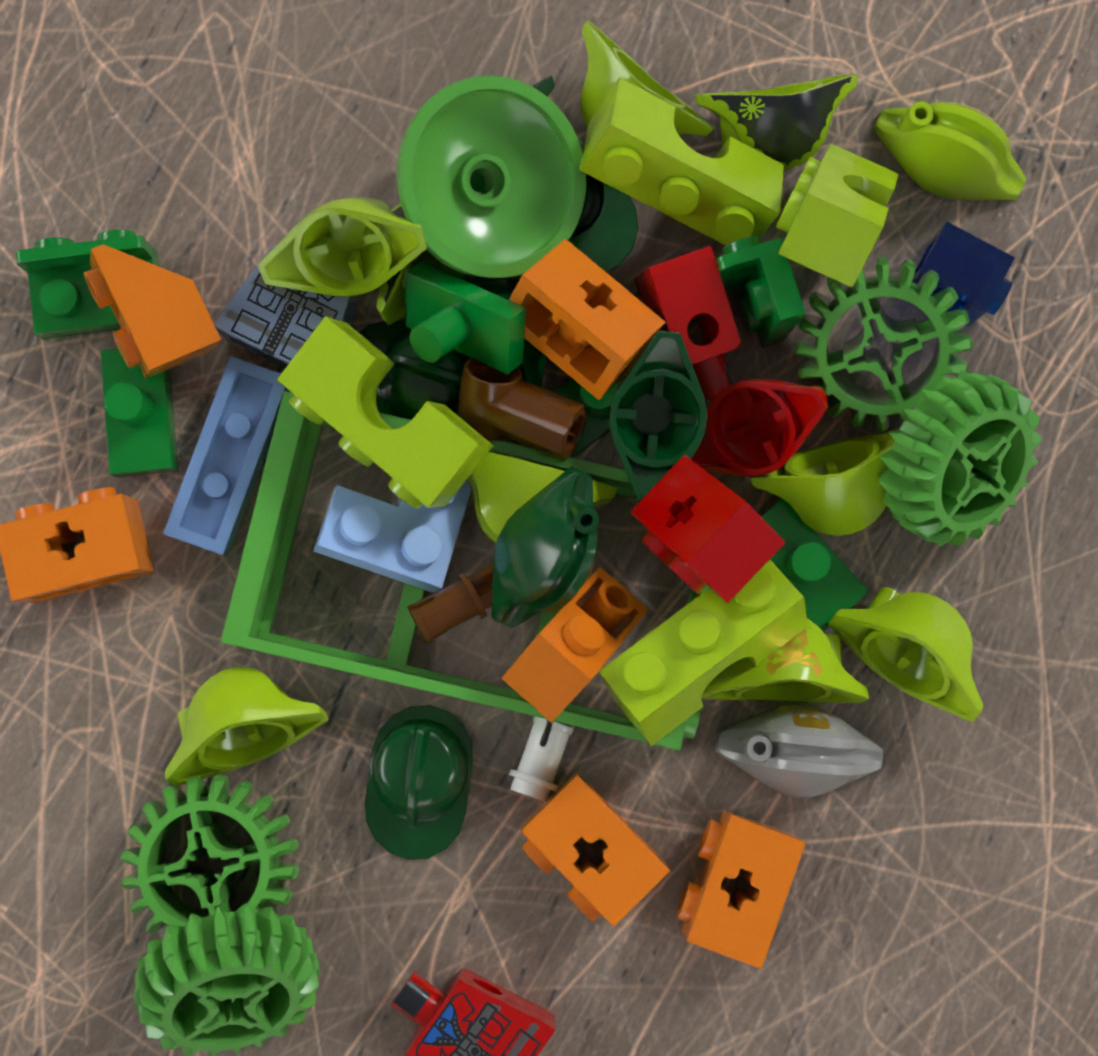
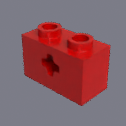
M685 454L630 511L648 529L640 539L644 545L697 594L708 585L727 603L786 543L744 499Z

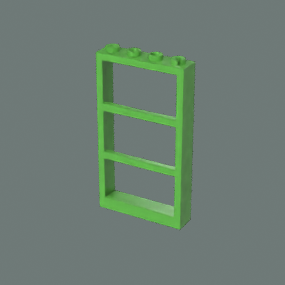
M284 391L221 643L546 719L513 689L407 665L416 631V625L407 606L422 600L425 590L406 583L404 584L386 660L272 633L323 427L334 429L325 420L321 425H318L301 415L289 403L290 398L294 394ZM379 413L382 419L394 429L403 427L411 421ZM500 440L489 441L494 445L489 452L563 471L573 466L589 474L592 480L616 487L615 495L638 500L625 469L568 457L563 461L534 448ZM706 585L699 594L691 589L688 603L710 587ZM561 609L555 612H542L537 635ZM570 703L554 720L647 743L627 716ZM701 709L654 745L680 751L683 737L694 738Z

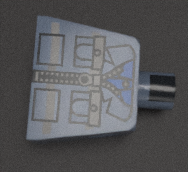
M256 267L219 315L214 325L227 341L278 366L286 368L325 316L346 322L353 328L360 305L361 294L349 297L331 296L267 285L258 267Z

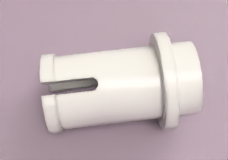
M534 716V724L517 771L511 769L509 773L510 776L514 777L510 789L547 802L550 791L557 792L558 785L553 784L569 735L572 734L573 729L555 721L551 723L547 719Z

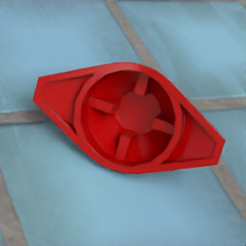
M772 379L745 380L724 388L706 407L707 423L705 434L691 460L707 472L733 475L762 476L780 469L796 454L828 409L825 391L819 386H802Z

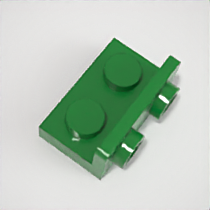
M122 229L101 232L97 235L98 240L74 243L73 240L68 238L52 237L36 241L35 248L17 250V265L28 273L34 334L41 339L121 329L111 306L100 309L85 280L84 272L92 269L90 265L91 249L104 244L159 266L157 251L143 236L136 235L133 231Z
M751 236L725 246L722 249L724 255L718 257L716 263L726 295L743 290L744 296L738 298L742 322L749 334L757 333L761 348L785 341L806 311L789 260L778 254L783 244L782 239L778 238L761 243L759 236Z

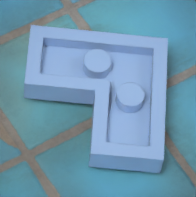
M466 480L445 507L427 508L423 504L420 509H416L398 498L395 506L337 485L332 493L313 551L423 590L437 593L443 587L470 496L471 486L468 480Z

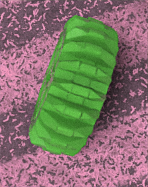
M878 257L876 261L877 276L866 278L863 267L853 288L847 287V285L830 277L827 278V286L834 296L833 299L828 298L822 293L813 292L808 303L821 317L809 314L802 317L797 325L798 329L814 337L797 340L794 352L796 355L812 358L799 366L798 374L800 379L811 380L821 377L813 386L822 388L827 397L831 394L834 395L828 407V414L831 417L837 418L847 407L853 409L852 427L856 429L861 428L865 422L866 414L876 415L877 430L884 432L889 427L888 415L899 413L901 423H904L903 409L912 410L913 407L919 404L921 389L935 391L936 384L941 376L946 377L944 376L945 374L957 376L961 371L968 372L967 362L952 354L971 350L973 348V341L970 335L953 333L969 323L967 311L954 310L945 313L958 299L954 288H946L934 296L931 295L939 281L937 272L929 270L915 284L912 282L915 274L914 261L904 260L898 277L889 276L888 258ZM877 297H893L910 302L921 309L929 319L917 322L915 317L901 321L892 319L885 314ZM858 304L863 324L862 330L857 336L844 341L843 348L829 352L828 338L833 326L849 308ZM872 319L876 320L879 332L884 333L888 342L900 341V344L892 343V370L889 369L885 356L881 357L880 351L877 348L867 350L864 347H872V336H874ZM937 337L936 349L929 365L916 379L906 384L902 368L904 360L915 351L923 349L922 342ZM846 368L849 373L862 370L873 372L880 378L885 390H871L858 386L845 378L839 370Z
M961 371L954 379L941 376L936 384L935 391L921 389L917 407L914 410L903 409L905 421L898 431L889 432L894 439L892 449L880 457L888 466V469L881 474L878 482L886 489L882 502L890 508L891 517L899 521L901 527L914 535L921 537L927 542H935L941 546L947 542L960 546L968 537L980 539L984 534L987 524L998 526L1001 522V513L1007 507H1016L1014 498L1020 488L1029 486L1025 480L1027 472L1038 463V460L1032 455V451L1040 444L1042 437L1034 431L1038 426L1040 416L1031 410L1032 400L1023 396L1020 390L1009 386V382L994 375L986 376L981 373H968L965 371Z
M227 775L215 776L211 782L209 793L204 780L196 776L187 780L186 795L179 787L171 785L162 791L165 806L151 801L142 807L144 817L151 825L135 823L129 827L128 835L142 846L141 848L135 847L122 851L120 859L126 864L138 866V872L124 877L121 880V886L124 889H133L140 886L143 896L130 904V911L134 914L140 913L147 908L153 911L155 916L148 921L146 932L154 934L166 924L168 926L176 925L183 927L188 924L190 914L203 918L215 914L217 907L223 913L231 912L229 898L234 895L233 878L236 871L260 863L258 884L247 906L252 913H257L266 907H272L276 917H279L276 909L270 902L287 905L292 900L293 892L277 881L295 879L300 871V867L294 863L281 862V856L296 851L299 848L297 839L291 838L279 842L276 832L289 825L290 819L284 814L269 822L264 814L275 802V799L270 794L261 797L254 805H251L248 801L253 792V783L249 781L241 782L235 788L232 796H229L230 782ZM212 811L225 814L239 822L249 832L255 844L252 842L237 844L230 841L224 835L220 821H213ZM190 813L193 829L187 831L188 848L185 855L173 862L164 863V851L172 830ZM206 854L210 858L221 857L222 860L237 858L216 873H213L212 869L201 870V867L184 869L199 861V858ZM183 884L191 887L198 895L201 908H208L209 914L199 912L184 904L172 891L170 885Z
M243 904L235 912L223 913L217 907L215 914L203 918L190 914L187 925L183 927L176 925L166 926L164 938L148 942L147 955L138 959V971L135 973L136 988L134 989L135 1010L139 1012L140 1023L145 1026L147 1037L160 1039L163 1049L172 1050L181 1047L185 1056H191L198 1051H207L209 1056H215L220 1051L233 1050L238 1055L243 1047L249 1045L264 1047L266 1038L287 1035L289 1024H298L305 1020V1010L316 1004L315 992L319 987L318 976L320 975L317 954L314 953L313 943L308 938L306 928L296 926L292 915L276 917L272 907H266L257 913H252L247 904Z

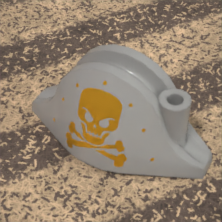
M789 703L780 705L717 731L715 750L717 754L765 786L784 796L810 798L823 795L882 768L883 748L831 712L813 704Z

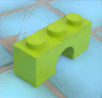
M619 77L589 122L579 170L726 246L746 237H761L780 214L784 165L731 136L714 158L699 154L691 149L678 135L674 126L675 106Z
M830 143L822 161L810 156L776 225V228L788 233L778 254L853 288L884 227L889 210L886 205L894 192L899 174Z
M325 316L277 379L294 394L290 398L289 403L301 415L313 423L321 425L325 420L343 435L338 444L356 461L367 467H370L374 462L389 474L392 479L388 483V487L404 502L416 509H420L423 504L427 508L445 507L494 445L445 404L427 401L416 416L405 426L397 429L389 426L379 414L376 395L381 381L395 363L348 323Z
M769 560L729 603L722 599L714 590L708 588L603 667L599 673L613 700L647 743L653 746L704 707L701 700L704 690L725 668L746 657L757 666L805 630L808 624L804 597L775 564Z

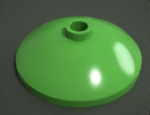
M486 75L466 78L441 89L431 96L419 108L407 126L401 141L397 160V188L401 207L406 219L413 224L422 226L427 250L447 266L461 273L480 278L496 279L521 275L564 239L569 240L582 213L586 194V173L579 170L583 152L578 137L566 116L552 100L536 88L519 80L504 76ZM473 171L479 172L484 177L485 189L481 194L476 193L470 185V176Z

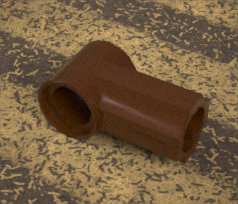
M474 358L467 359L463 368L456 415L488 441L508 437L563 461L574 452L579 438L584 432L588 412L584 411L583 404L521 380L522 373L519 367L509 374H505Z

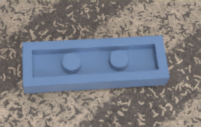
M233 356L229 357L164 529V535L226 557L229 556L271 443L283 392H290L277 380L281 373Z

